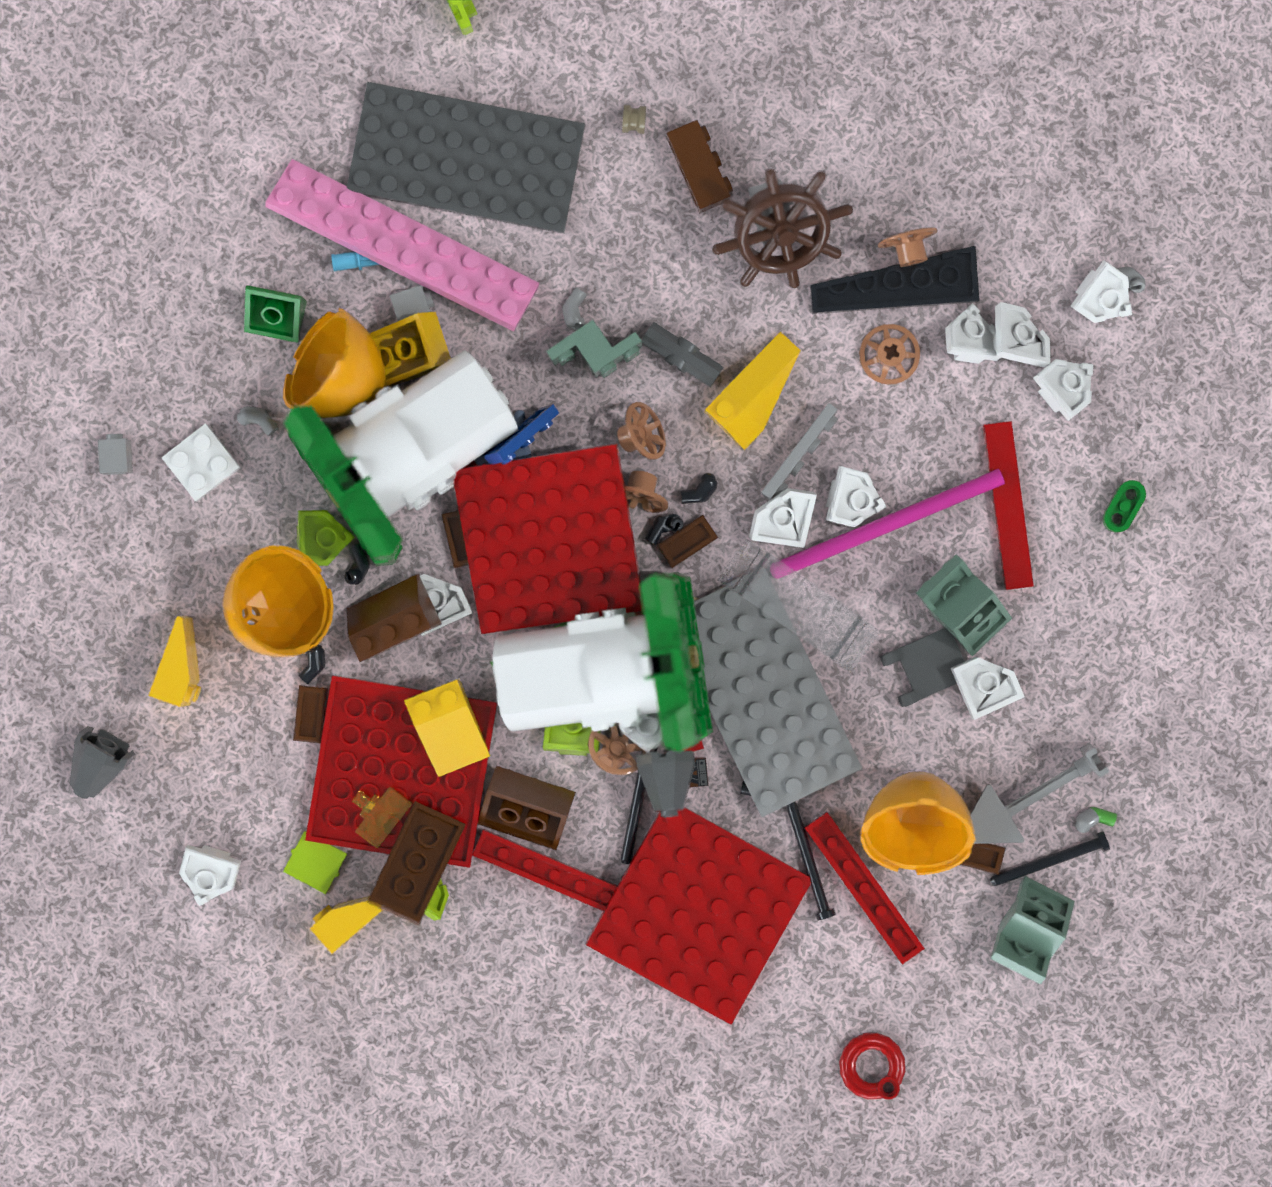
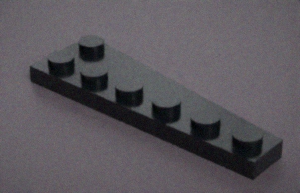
M976 246L928 257L926 261L915 265L900 267V264H896L887 268L813 284L810 286L812 314L979 302Z

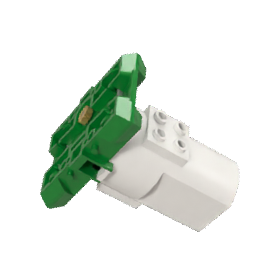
M466 350L460 352L403 391H400L397 386L393 389L389 386L382 389L375 395L377 399L367 405L366 402H363L351 411L353 415L349 417L351 425L334 436L331 435L312 405L293 407L284 422L289 439L298 450L300 457L311 469L359 540L361 547L368 553L376 566L393 565L403 550L401 545L402 538L388 519L389 516L404 506L408 510L415 508L417 511L431 502L430 496L436 492L442 495L454 487L453 479L456 478L458 470L518 431L514 416L507 406L509 404L507 398L501 390L497 391L488 370L485 367H481L477 360ZM360 474L363 480L356 484L353 477Z
M679 572L652 575L641 583L640 589L644 615L635 616V612L626 613V608L603 611V617H599L598 612L575 615L576 621L568 622V626L498 636L493 648V675L496 680L497 702L500 714L507 728L510 731H520L582 722L583 727L591 726L592 731H600L614 727L615 723H619L620 728L635 726L638 723H642V718L649 716V713L658 712L663 746L676 752L691 748L713 733L704 672L705 664L702 643L699 638L691 577Z

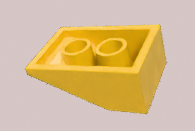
M436 312L416 313L370 333L384 363V388L425 376L451 359Z
M177 616L148 696L178 707L191 705L192 701H197L201 687L198 686L200 677L193 618Z
M460 678L404 700L416 731L438 777L491 756Z
M369 896L339 903L334 908L327 905L312 918L315 924L310 930L331 954L383 910L367 903Z

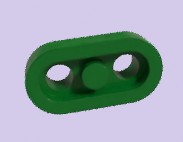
M1129 480L1123 482L1118 487L1103 513L1102 520L1106 529L1119 533L1130 527L1146 499L1145 487L1140 482ZM1129 489L1135 493V497L1132 500L1126 497V491ZM1115 513L1121 516L1119 524H1115L1112 521V516Z

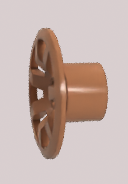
M927 227L906 231L882 240L878 243V247H896L900 267L915 265L927 260L923 239L936 234L938 230L937 228Z
M884 324L872 329L863 339L859 352L860 362L866 374L873 380L887 385L907 380L917 369L920 360V348L915 336L906 328L895 324ZM888 329L898 330L904 333V335L899 340L890 338ZM883 330L884 340L880 344L870 341V338L875 333ZM907 338L913 343L915 353L906 352L904 342ZM866 345L877 351L876 356L867 362L865 361L864 354ZM906 358H915L913 366L906 373L901 362ZM876 363L883 365L881 378L873 374L868 366ZM895 367L902 375L897 379H885L889 368Z
M634 402L629 405L625 415L626 424L619 427L617 431L621 447L627 452L638 450L647 459L656 460L660 458L665 451L666 439L659 418L645 403ZM636 407L641 408V413H640V414H639L638 411L635 409ZM650 414L655 422L647 424L646 421ZM658 427L660 436L652 434V430ZM655 444L660 445L658 453Z
M632 471L630 473L628 485L625 486L627 500L630 499L628 508L634 509L638 503H641L643 509L650 513H660L668 509L667 500L655 493L657 483L655 475L644 471Z
M616 725L610 727V738L597 733L598 731L590 733L588 740L589 753L593 761L601 769L615 775H627L638 770L637 763L633 756L630 755V752L643 749L635 743L629 744L627 736H618ZM594 738L603 744L598 752H595ZM625 762L632 766L627 769H619Z

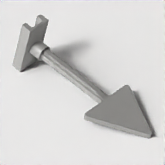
M1090 743L1082 746L1080 750L1083 757L1073 762L1074 765L1006 806L1002 804L992 786L987 784L970 814L975 831L974 844L1023 843L1024 838L1012 820L1013 815L1080 775L1083 777L1094 771L1099 777H1102L1110 772L1096 755L1098 752L1095 747Z

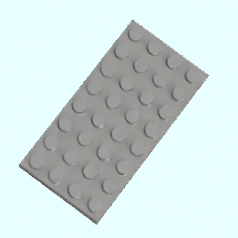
M765 568L694 602L699 638L702 643L710 712L761 817L863 769Z

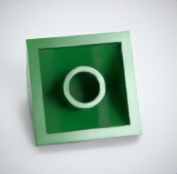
M246 285L244 332L298 343L307 301L299 295Z

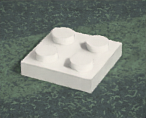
M207 424L201 426L161 457L196 502L241 468Z

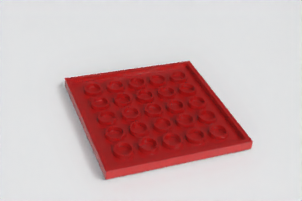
M617 443L514 459L504 465L500 462L493 465L482 464L464 467L456 472V478L453 481L481 634L576 621L575 615L598 612L599 617H603V611L626 608V613L644 611L640 589L641 577Z
M332 675L305 841L390 854L416 801L466 824L448 864L470 868L489 757L438 777L404 701L427 690ZM467 697L490 753L498 702Z
M684 807V810L678 811V816L661 817V812H659L585 944L732 1025L811 885L810 877Z

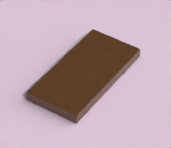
M415 801L367 903L419 926L466 824Z

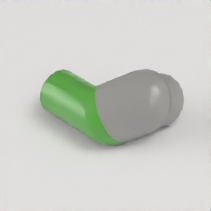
M1090 807L1077 816L1075 828L1081 833H1087L1097 823L1113 827L1117 814L1097 807Z

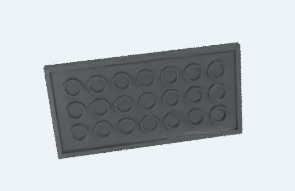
M367 82L347 189L366 196L564 234L585 123Z

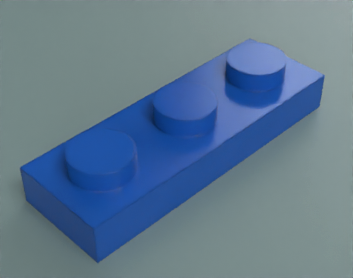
M554 404L539 408L518 426L516 433L485 454L484 457L487 462L492 465L501 462L504 465L516 457V450L530 445L535 440L533 436L538 431L543 432L553 425L552 419L559 414Z

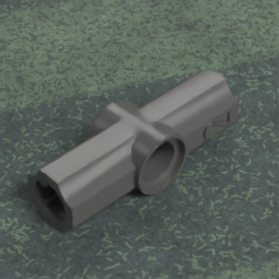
M655 322L652 323L642 339L644 346L664 357L668 364L671 366L674 364L678 367L679 371L689 373L710 388L724 368L710 357L701 353L700 349L681 336H675Z

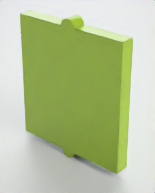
M304 831L296 848L291 850L292 855L283 872L326 894L334 878L340 875L338 871L347 853L329 844L305 841L306 831Z

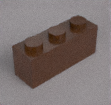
M695 120L667 132V141L699 214L721 205L726 199L730 200V193L733 192V188L728 177H722L719 167L722 166L716 150L713 152L710 150L707 142L711 141L706 126L700 127L698 120Z

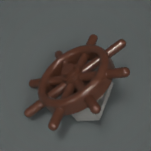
M767 169L765 172L766 183L748 188L750 199L744 206L729 199L722 202L724 210L737 215L734 225L735 238L715 244L712 247V252L715 255H721L739 249L744 260L750 265L740 279V283L744 287H748L757 274L762 271L771 274L787 273L789 286L797 288L800 285L797 270L811 263L820 253L833 259L841 257V250L827 243L831 231L830 221L851 215L853 207L850 204H845L829 210L826 209L822 199L816 194L826 179L824 171L816 172L809 184L804 187L797 184H783L781 179H777L774 169ZM806 206L815 212V214L798 219ZM755 223L758 231L749 234L752 224ZM815 226L811 236L799 231ZM760 242L764 245L760 252H757L750 246ZM798 242L803 246L793 251L792 243ZM777 246H781L782 255L771 256Z

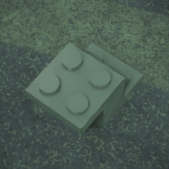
M591 320L546 352L554 366L558 363L564 366L575 358V352L578 351L596 378L600 375L606 378L617 370L616 364L622 360L628 363L641 354L642 340L634 332L611 347L595 321Z
M957 554L950 561H947L916 592L933 617L959 641L971 656H974L1012 619L995 593L971 572L964 560Z
M1025 876L1019 885L1015 902L1000 922L990 959L1026 978L1042 984L1047 975L1050 959L1066 939L1075 901Z

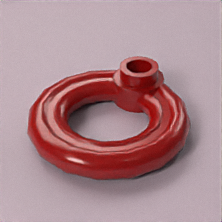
M863 1033L853 1038L844 1047L839 1060L842 1080L845 1086L855 1095L867 1100L882 1098L891 1100L898 1096L900 1085L906 1072L905 1057L899 1045L890 1037L880 1033ZM875 1049L881 1051L889 1062L887 1075L877 1083L864 1081L856 1071V1061L859 1055L866 1050ZM890 1082L893 1084L891 1092L883 1090L885 1083Z

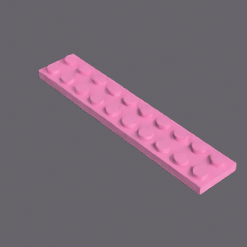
M294 159L290 161L266 200L265 207L513 332L540 284L361 193L347 189V186Z

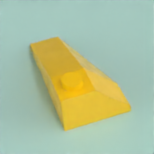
M780 331L705 409L704 413L745 450L764 430L801 350Z

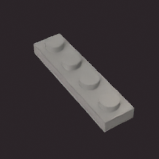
M830 403L827 404L761 493L764 497L771 500L774 496L787 489L788 485L785 484V481L791 474L796 476L805 464L801 461L807 452L810 454L814 453L822 442L818 437L824 429L829 432L838 421V418L835 417L837 408Z

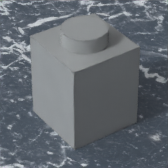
M422 285L390 295L398 321L416 313L431 312L430 308L435 306L430 290L425 292Z
M107 434L106 440H98L100 474L133 473L131 440L123 438V434Z

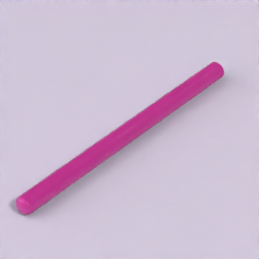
M999 469L986 473L770 565V573L775 579L787 576L1004 485L1003 476Z

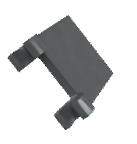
M946 628L879 656L883 666H889L900 661L908 678L912 691L897 697L901 707H907L925 697L957 684L951 668L965 662L954 636Z

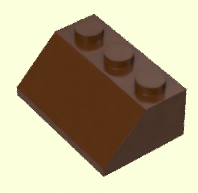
M419 574L346 608L348 639L359 662L373 658L442 625Z
M496 766L487 789L478 825L557 851L576 792Z

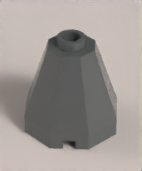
M89 726L81 730L75 739L69 783L73 792L84 799L97 796L131 764L135 756L133 750L128 752L130 746L125 741L100 729L98 734L92 733L94 728Z
M673 750L662 754L650 752L636 755L637 768L654 811L661 812V817L678 816V811L684 810L695 767L693 751L676 752Z

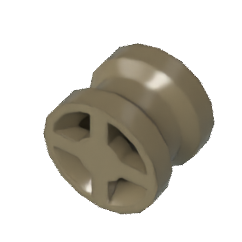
M624 105L622 133L637 131L639 134H644L646 106L632 108L630 105Z

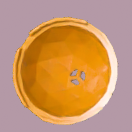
M339 308L337 313L329 311L324 314L310 328L293 356L297 362L292 375L286 374L283 387V400L289 409L295 406L312 405L320 418L345 417L352 415L351 411L361 403L366 402L368 405L376 400L375 395L384 389L385 367L372 335L356 318L342 308Z
M267 546L245 557L232 572L223 595L224 617L234 637L251 651L271 657H293L317 646L329 630L334 608L331 588L326 586L321 575V568L309 556L287 546ZM243 609H244V612H245V616H244V617L242 616V611H243ZM250 620L253 621L254 624L249 625L247 622Z
M914 771L904 773L893 779L874 796L864 817L861 842L869 857L881 866L898 872L899 868L915 870L917 875H926L950 870L965 861L971 854V848L975 842V831L964 800L950 784L932 773Z

